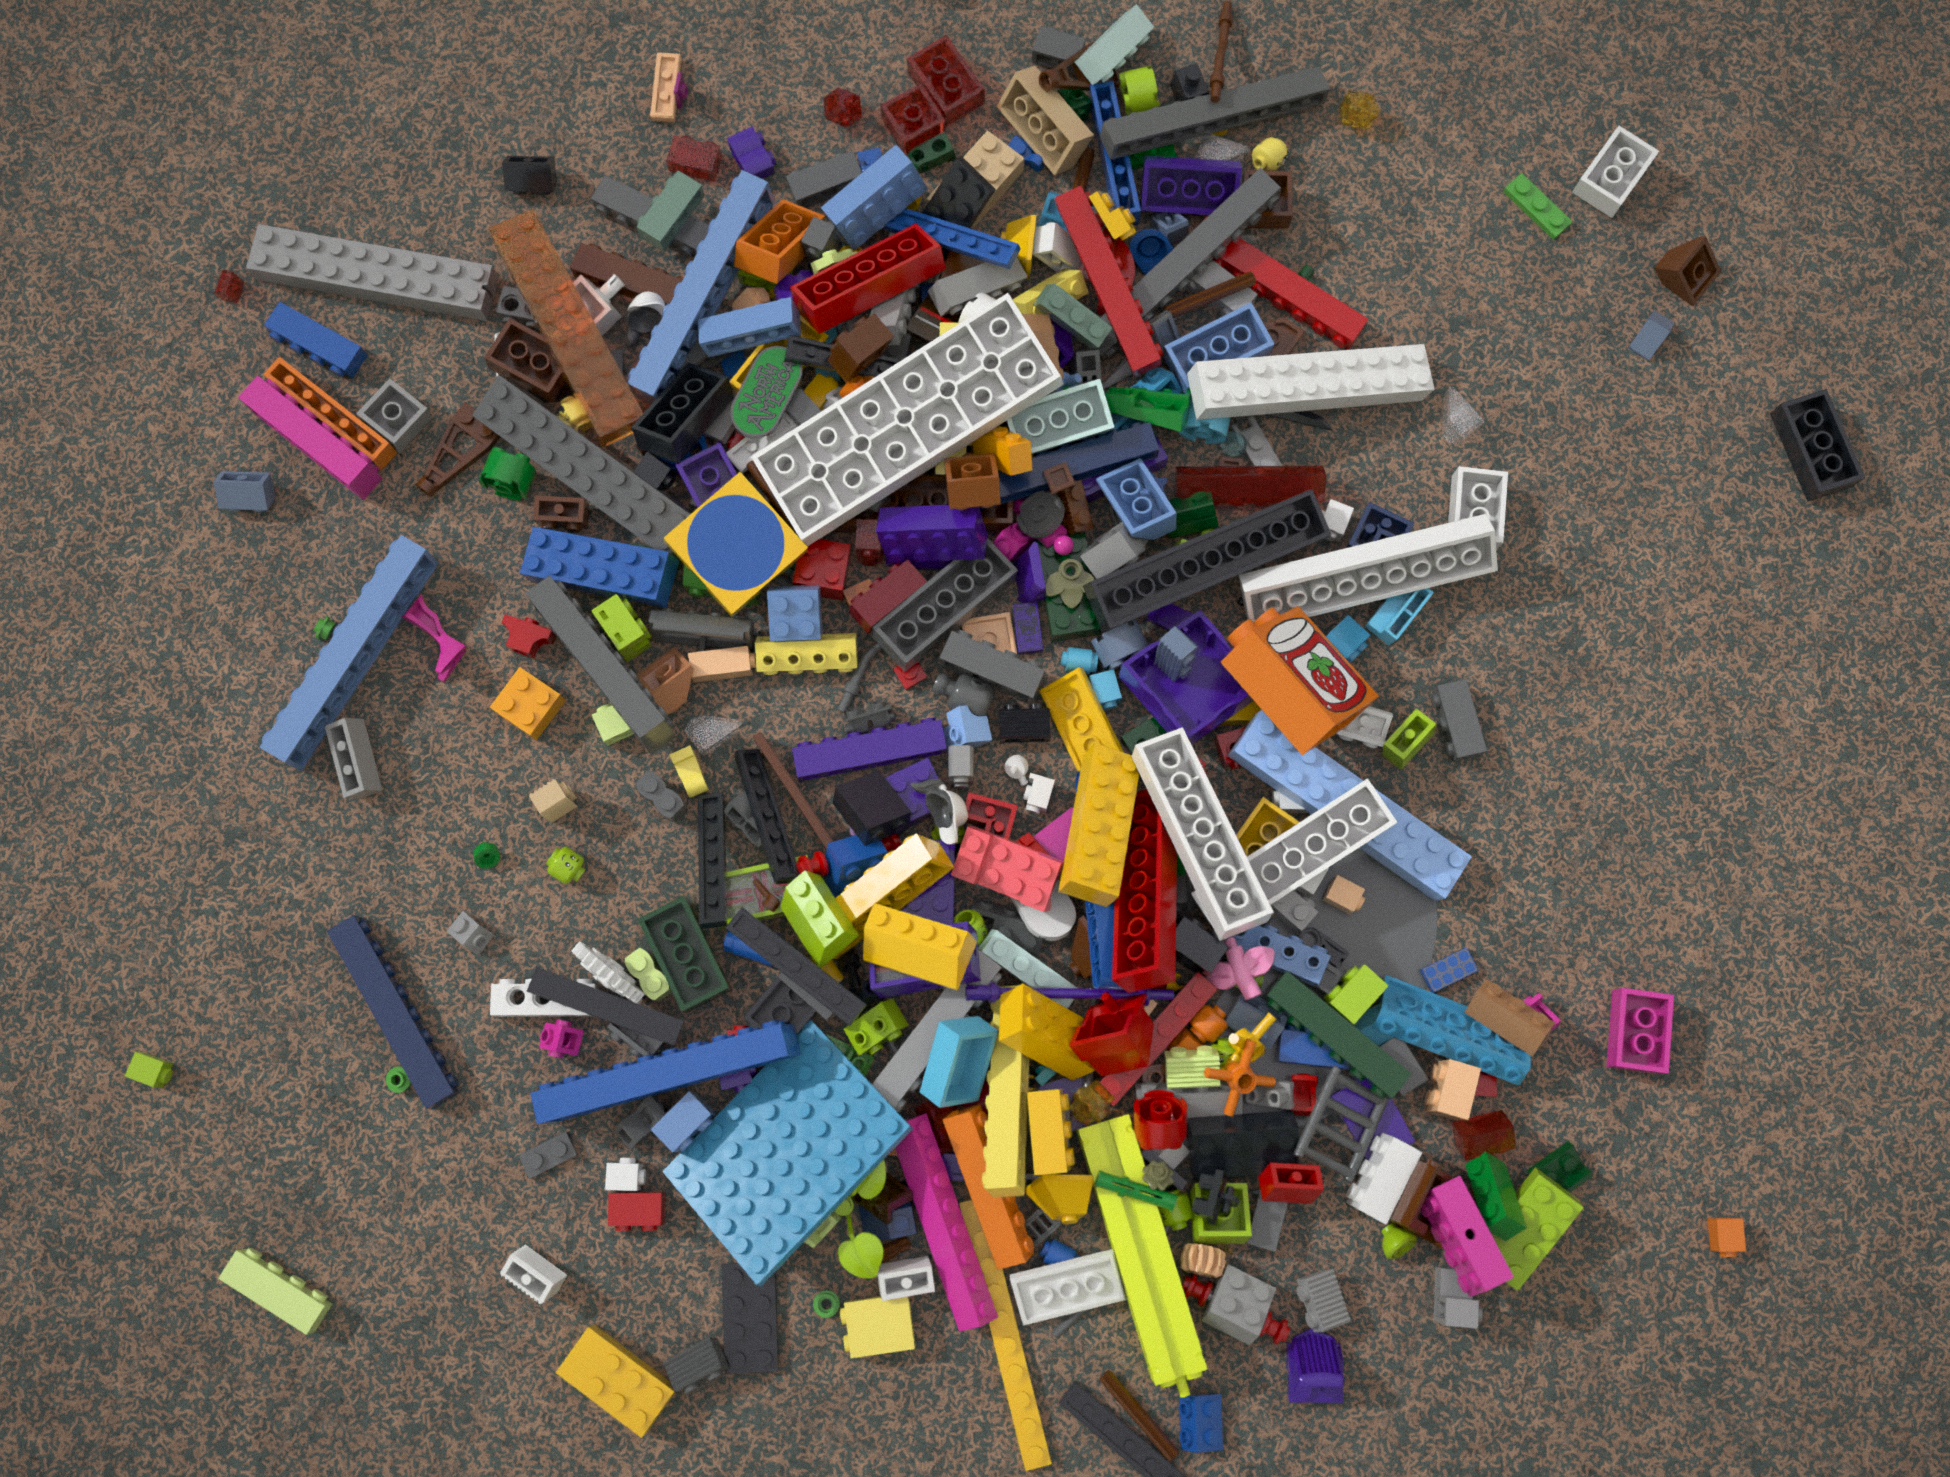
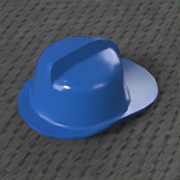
M1142 229L1132 237L1130 242V251L1133 259L1145 275L1174 249L1165 235L1155 229Z

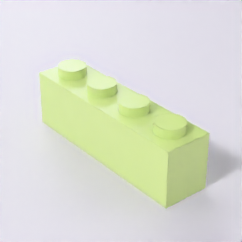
M250 1247L236 1250L218 1279L304 1334L314 1333L332 1306V1303L326 1300L328 1296L317 1289L312 1291L305 1287L306 1282L295 1275L291 1277L283 1273L284 1268L281 1265L272 1261L267 1263L261 1259L262 1254Z

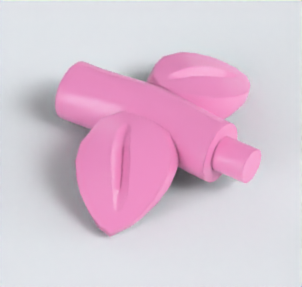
M1234 937L1225 940V944L1228 946V950L1225 951L1228 961L1218 962L1213 971L1207 975V980L1221 990H1228L1237 984L1245 1001L1261 995L1262 992L1254 977L1265 975L1270 970L1274 961V950L1269 947L1258 946L1244 953L1242 945L1238 946Z

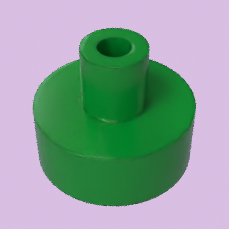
M482 842L474 849L473 858L479 868L488 869L499 863L500 853L495 844Z

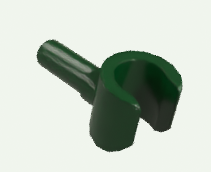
M1305 265L1298 275L1315 285L1311 279L1315 272L1311 266Z

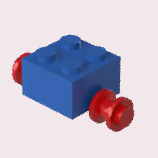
M893 834L879 842H873L864 846L857 835L828 843L826 856L821 851L814 852L811 859H808L805 855L800 856L796 866L800 874L804 870L818 873L836 898L844 892V888L848 884L856 882L864 876L863 874L867 869L883 861V857L887 853L898 849L901 846V841L897 834Z

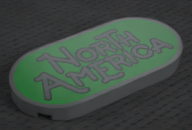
M768 347L757 355L731 405L730 415L732 423L737 432L746 438L760 439V437L772 434L777 429L802 380V365L784 361L786 347Z

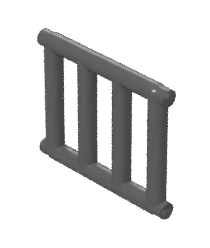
M1333 1066L1298 1141L1294 1155L1302 1158L1306 1156L1344 1176L1343 1179L1347 1183H1352L1389 1099L1385 1097L1383 1100L1378 1098L1369 1088L1343 1075L1339 1067ZM1336 1083L1375 1103L1369 1118L1330 1098ZM1326 1107L1365 1128L1359 1142L1319 1122ZM1314 1132L1352 1150L1354 1154L1349 1165L1346 1166L1309 1147Z

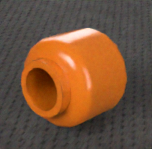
M1205 1004L1190 1020V1025L1192 1026L1190 1030L1203 1043L1206 1041L1213 1043L1228 1028V1024L1224 1020L1227 1014L1217 1005L1212 1008Z

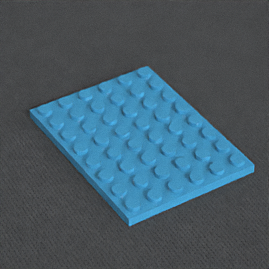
M812 1020L797 1035L801 1055L767 1064L712 1120V1124L704 1132L699 1133L693 1139V1143L662 1171L758 1286H762L914 1129Z

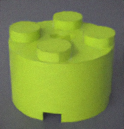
M1151 66L1119 73L1122 100L1124 99L1126 116L1134 112L1139 113L1151 110L1154 107H1160L1159 100L1156 101L1158 90Z

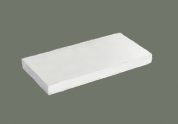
M1113 1249L1010 1274V1281L1023 1326L1126 1300Z

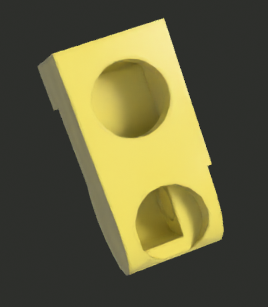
M691 746L669 754L690 798L709 790L696 754Z

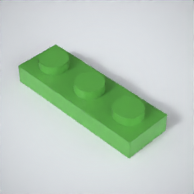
M1522 173L1503 190L1553 240L1573 222Z

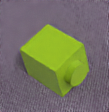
M135 1052L125 1077L151 1087L163 1088L164 1084H167L172 1077L173 1070L171 1068L174 1063L145 1052Z

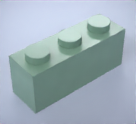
M677 171L673 177H669L665 183L664 190L660 195L654 197L648 212L641 215L637 222L640 238L665 252L705 197L702 185L680 171Z
M1055 283L1046 285L1033 304L1038 310L1048 314L1050 319L1090 349L1099 348L1112 329L1109 324Z

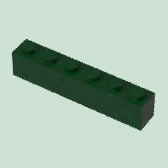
M1288 971L1281 975L1264 996L1268 1000L1267 1005L1278 1014L1280 1012L1284 1013L1289 1018L1287 1022L1298 1031L1302 1028L1309 1034L1308 1039L1319 1048L1323 1046L1330 1052L1328 1056L1339 1065L1344 1063L1351 1069L1349 1073L1359 1082L1364 1080L1372 1086L1370 1091L1382 1100L1384 1097L1386 1099H1393L1412 1075V1073Z

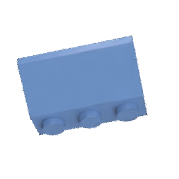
M1141 458L1096 478L1098 485L1132 537L1155 540L1176 530L1177 513Z

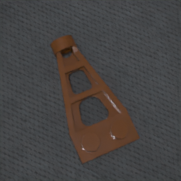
M1095 42L1089 43L1053 69L1042 71L1038 79L1040 87L1045 91L1056 88L1089 91L1092 84L1075 61ZM1073 66L1078 80H1070L1067 67ZM1112 69L1114 74L1105 82L1113 81L1114 87L1117 88L1121 85L1119 70ZM1100 79V80H1099L1098 82H1096L1095 84L1104 83V82H1102L1101 79Z
M466 402L450 419L424 475L416 483V486L430 497L488 453L501 437L473 417L472 414L476 409ZM460 432H464L476 440V445L464 454H459L453 449V442ZM445 454H450L458 460L457 464L448 472H443L438 468Z

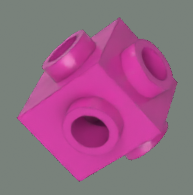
M556 1020V1024L545 1022L540 1036L539 1048L549 1050L548 1056L564 1058V1054L578 1056L584 1030L571 1028L572 1022Z

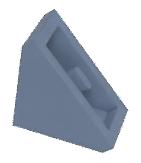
M1157 212L1149 216L1154 229L1164 234L1171 245L1181 242L1186 238L1189 222L1179 213Z
M1654 310L1628 349L1649 361L1670 333L1674 322Z

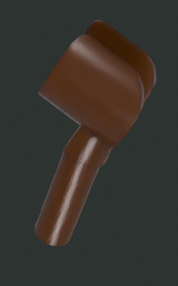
M756 878L753 880V884L766 897L762 905L774 913L780 905V900L770 893Z

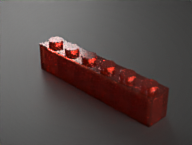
M1323 466L1176 467L1174 494L1175 498L1184 499L1191 497L1196 492H1211L1214 506L1219 505V503H1229L1234 506L1254 503L1263 506L1268 503H1280L1313 489L1318 503H1324L1327 474Z

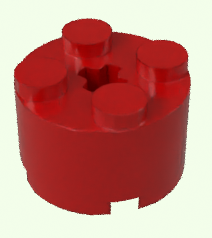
M1152 1090L1144 1093L1142 1099L1138 1100L1137 1098L1135 1100L1134 1132L1142 1149L1177 1150L1182 1147V1142L1187 1135V1103L1182 1097L1179 1100L1174 1097L1173 1092Z

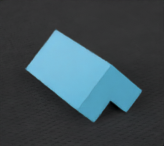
M1426 588L1386 598L1364 627L1387 645H1390L1400 637L1434 592Z

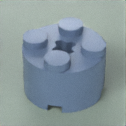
M1136 619L1132 620L1131 626L1126 622L1103 633V637L1100 638L1099 642L1097 638L1091 641L1104 668H1109V670L1118 669L1122 666L1125 659L1134 656L1148 646Z

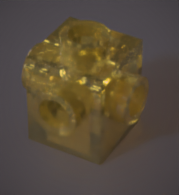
M1349 90L1339 106L1342 125L1369 129L1379 113L1375 95Z
M1095 1080L1086 1088L1081 1086L1072 1095L1074 1101L1069 1108L1073 1111V1116L1079 1122L1088 1126L1094 1121L1099 1123L1109 1113L1106 1108L1113 1102L1115 1097L1098 1080Z

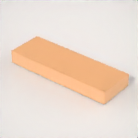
M657 53L650 113L651 121L675 122L677 103L674 96V87L677 74L681 69V54Z

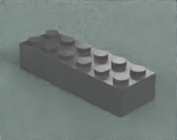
M987 538L985 559L953 560L872 627V638L906 672L945 640L951 631H956L1016 581L1018 570Z

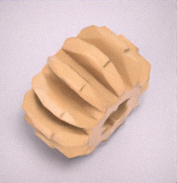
M1188 1243L1184 1246L1183 1252H1181L1180 1267L1188 1273L1218 1278L1222 1276L1223 1269H1225L1226 1253L1212 1246Z

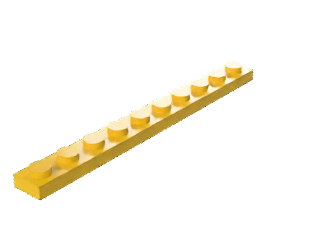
M964 1201L959 1203L961 1213L998 1318L989 1322L1025 1471L1050 1465L1052 1463L1003 1269L998 1270L973 1201Z

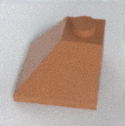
M673 647L636 676L642 686L646 687L654 697L658 706H661L669 715L676 712L687 701L694 668L677 648Z

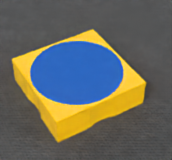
M741 472L663 538L666 545L689 570L697 575L705 584L709 593L731 617L752 601L765 585L784 573L808 550L803 541Z

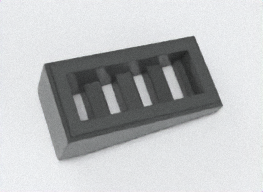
M1039 1207L1025 1220L1024 1226L1035 1236L1036 1239L1033 1243L1034 1248H1036L1062 1223L1060 1220H1052ZM1042 1213L1052 1224L1049 1228L1039 1218ZM1034 1220L1044 1231L1041 1235L1031 1225Z

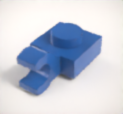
M1015 135L1008 146L1024 157V165H1028L1039 173L1044 167L1042 156L1034 153V150L1026 141Z

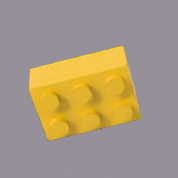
M1063 1089L1027 1092L1034 1174L1066 1173L1070 1170V1166L1075 1164L1073 1148H1068V1138L1072 1137L1071 1121H1066L1065 1111L1069 1110L1068 1094H1063Z

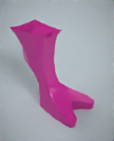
M420 594L412 607L401 617L429 634L440 645L441 653L435 672L439 673L438 680L445 682L466 652V646L444 632L437 614L425 605L423 596Z

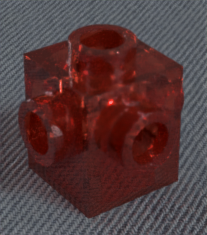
M838 87L823 97L826 120L843 127H848L862 117L860 95Z

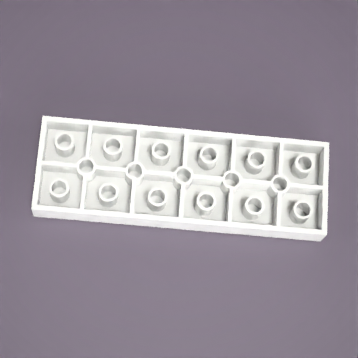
M1007 293L755 453L751 458L801 541L809 546L939 464L944 458L950 457L1064 384L1061 375Z

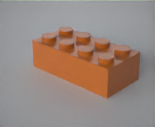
M782 199L736 241L734 267L744 270L746 273L764 278L768 282L778 284L806 257L801 240L813 217L825 221V216Z

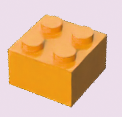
M519 667L489 708L537 741L566 700L555 690Z

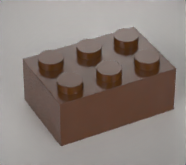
M510 317L484 357L490 370L511 378L523 388L553 403L577 364L572 351Z

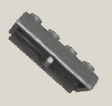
M670 608L652 610L648 623L654 640L657 643L699 646V652L706 651V647L725 649L748 646L750 651L754 652L755 626L753 619L747 616L737 615L733 618L725 617L721 613L702 615L693 610L681 613L675 612V610Z

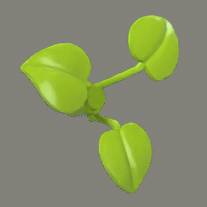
M884 1160L834 1210L836 1214L846 1216L850 1240H846L839 1245L838 1257L840 1263L848 1272L860 1278H875L877 1276L884 1251L882 1243L876 1235L862 1232L856 1237L854 1236L851 1212L855 1204L853 1196L858 1192L861 1197L871 1199L881 1192L886 1178Z

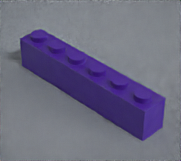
M926 718L921 720L920 724L915 725L905 722L897 724L896 728L886 730V727L872 729V733L863 735L861 732H853L847 734V738L827 737L822 739L821 743L812 744L811 741L798 743L797 747L792 748L797 778L801 782L946 754L947 747L942 722L935 718Z

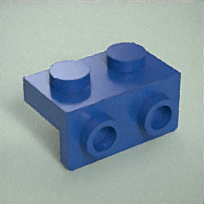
M1191 1394L1180 1398L1181 1449L1195 1453L1223 1450L1221 1394Z

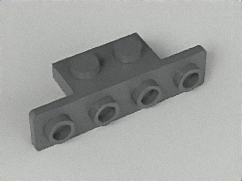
M974 898L971 910L979 912L982 916L994 918L993 930L999 931L1025 951L1039 955L1043 938L1040 936L1039 938L1027 929L1014 905L997 904L988 898ZM1072 929L1065 938H1070Z

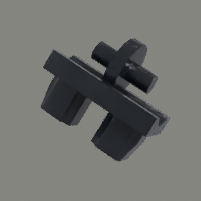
M1216 1169L1215 1174L1201 1173L1199 1189L1210 1192L1209 1199L1196 1197L1192 1207L1194 1214L1206 1218L1208 1224L1215 1226L1220 1208L1221 1213L1228 1214L1230 1207H1238L1240 1201L1239 1198L1233 1196L1234 1187L1227 1186L1226 1193H1224L1228 1180L1224 1177L1225 1172Z

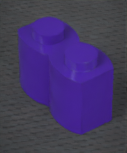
M751 126L727 138L728 147L741 171H746L761 179L775 173V158L771 151L767 152L763 147L766 144L760 131L756 132Z

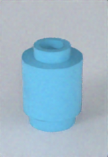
M1068 647L1067 652H1062L1061 666H1065V672H1071L1078 667H1083L1086 674L1096 672L1098 655L1092 652L1091 649Z

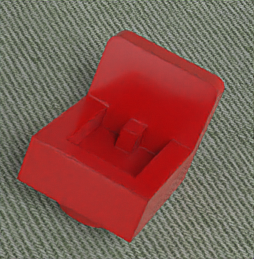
M1307 1073L1293 1074L1290 1082H1294L1293 1101L1295 1108L1291 1110H1293L1294 1115L1310 1116L1316 1103L1318 1077L1310 1076Z

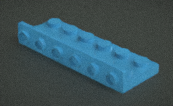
M1385 974L1383 981L1388 987L1380 995L1378 1015L1372 1024L1374 1030L1454 1061L1481 1068L1480 1071L1513 1084L1520 1085L1531 1068V1056L1464 1013L1468 1006Z

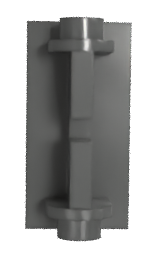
M884 700L872 702L870 707L862 710L860 707L848 709L846 714L842 715L843 722L849 721L848 724H845L847 734L868 731L867 721L872 720L874 729L891 724L895 717L893 711H887L892 708L890 701L885 703Z

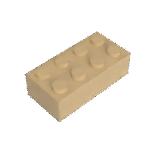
M1032 66L1015 72L997 108L1034 152L1042 156L1044 164L1050 171L1057 175L1074 168L1094 134L1055 89L1045 91L1040 87L1038 79L1041 72L1036 66Z
M988 130L963 157L996 189L970 229H973L1024 172V157ZM938 185V186L935 188V190L927 197V204L929 203L930 199H931L932 196L934 195V193H935V191L937 190V188L939 187V185Z

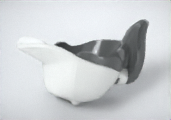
M643 292L637 295L627 309L628 326L626 331L628 347H632L637 343L640 338V332H650L656 325H659L666 305L658 294Z
M939 779L911 783L913 790L926 794L927 809L934 818L935 826L939 828L942 841L946 844H956L958 841V827L965 824L968 819V812L963 799L958 794L947 790L945 784Z

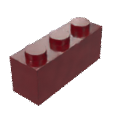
M908 559L902 564L898 562L893 565L888 571L889 575L884 579L881 577L877 578L869 586L870 590L865 594L862 592L858 593L850 601L852 604L849 613L867 634L872 632V627L927 582Z

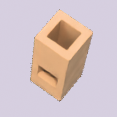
M748 646L688 653L689 663L694 668L692 674V681L694 683L752 676V668H756L755 653H751Z

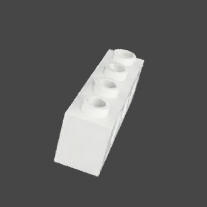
M500 979L499 984H491V1016H591L553 1001L543 1005L540 1002L539 996L526 992L531 979H525V984H515V979ZM577 979V982L599 990L600 985L592 984V979ZM523 991L525 999L521 1004L517 1005L514 1001L515 994Z

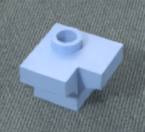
M968 705L958 706L946 713L949 725L943 728L947 751L948 747L952 745L980 747L992 741L987 716L972 714Z

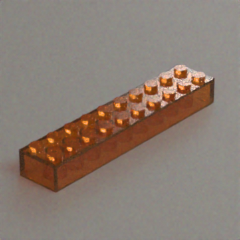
M532 208L489 227L488 230L495 248L602 448L633 434L631 427L642 416L643 412L534 209Z

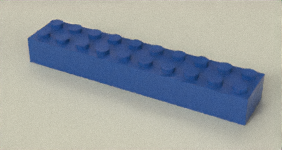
M774 1020L763 1023V1029H760V1027H749L738 1030V1036H735V1034L719 1035L712 1038V1043L710 1041L690 1043L687 1045V1050L686 1048H673L662 1051L663 1056L647 1055L637 1058L638 1063L637 1061L630 1063L622 1062L612 1065L613 1069H597L589 1071L588 1075L564 1078V1082H550L539 1085V1091L530 1093L537 1124L559 1122L647 1098L650 1095H658L800 1056L801 1052L794 1024H785V1020Z

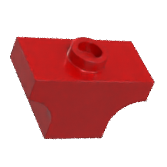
M505 614L502 620L504 627L509 630L506 646L512 652L534 659L541 646L546 644L553 645L555 641V633L551 629L539 626L540 623L534 619L526 617L524 621Z

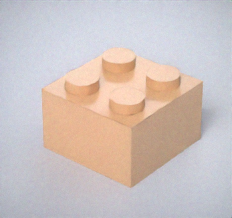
M1451 1059L1438 1061V1065H1434L1431 1071L1430 1079L1434 1080L1432 1089L1427 1091L1424 1105H1427L1426 1112L1456 1121L1469 1120L1481 1068Z

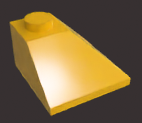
M1029 215L1007 223L1006 232H1001L1002 239L1019 244L1021 250L1017 257L1027 275L1025 280H1030L1036 215Z
M1043 1174L1025 1188V1192L1052 1220H1062V1224H1074L1087 1213L1093 1175Z

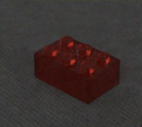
M947 35L907 58L908 75L945 127L985 104V88Z

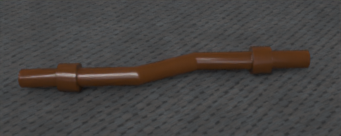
M1229 0L1223 2L1222 13L1219 15L1218 21L1220 27L1219 42L1215 55L1214 71L1210 77V100L1213 103L1220 101L1221 89L1224 87V58L1228 45L1229 28H1231L1233 21L1231 14L1232 2Z

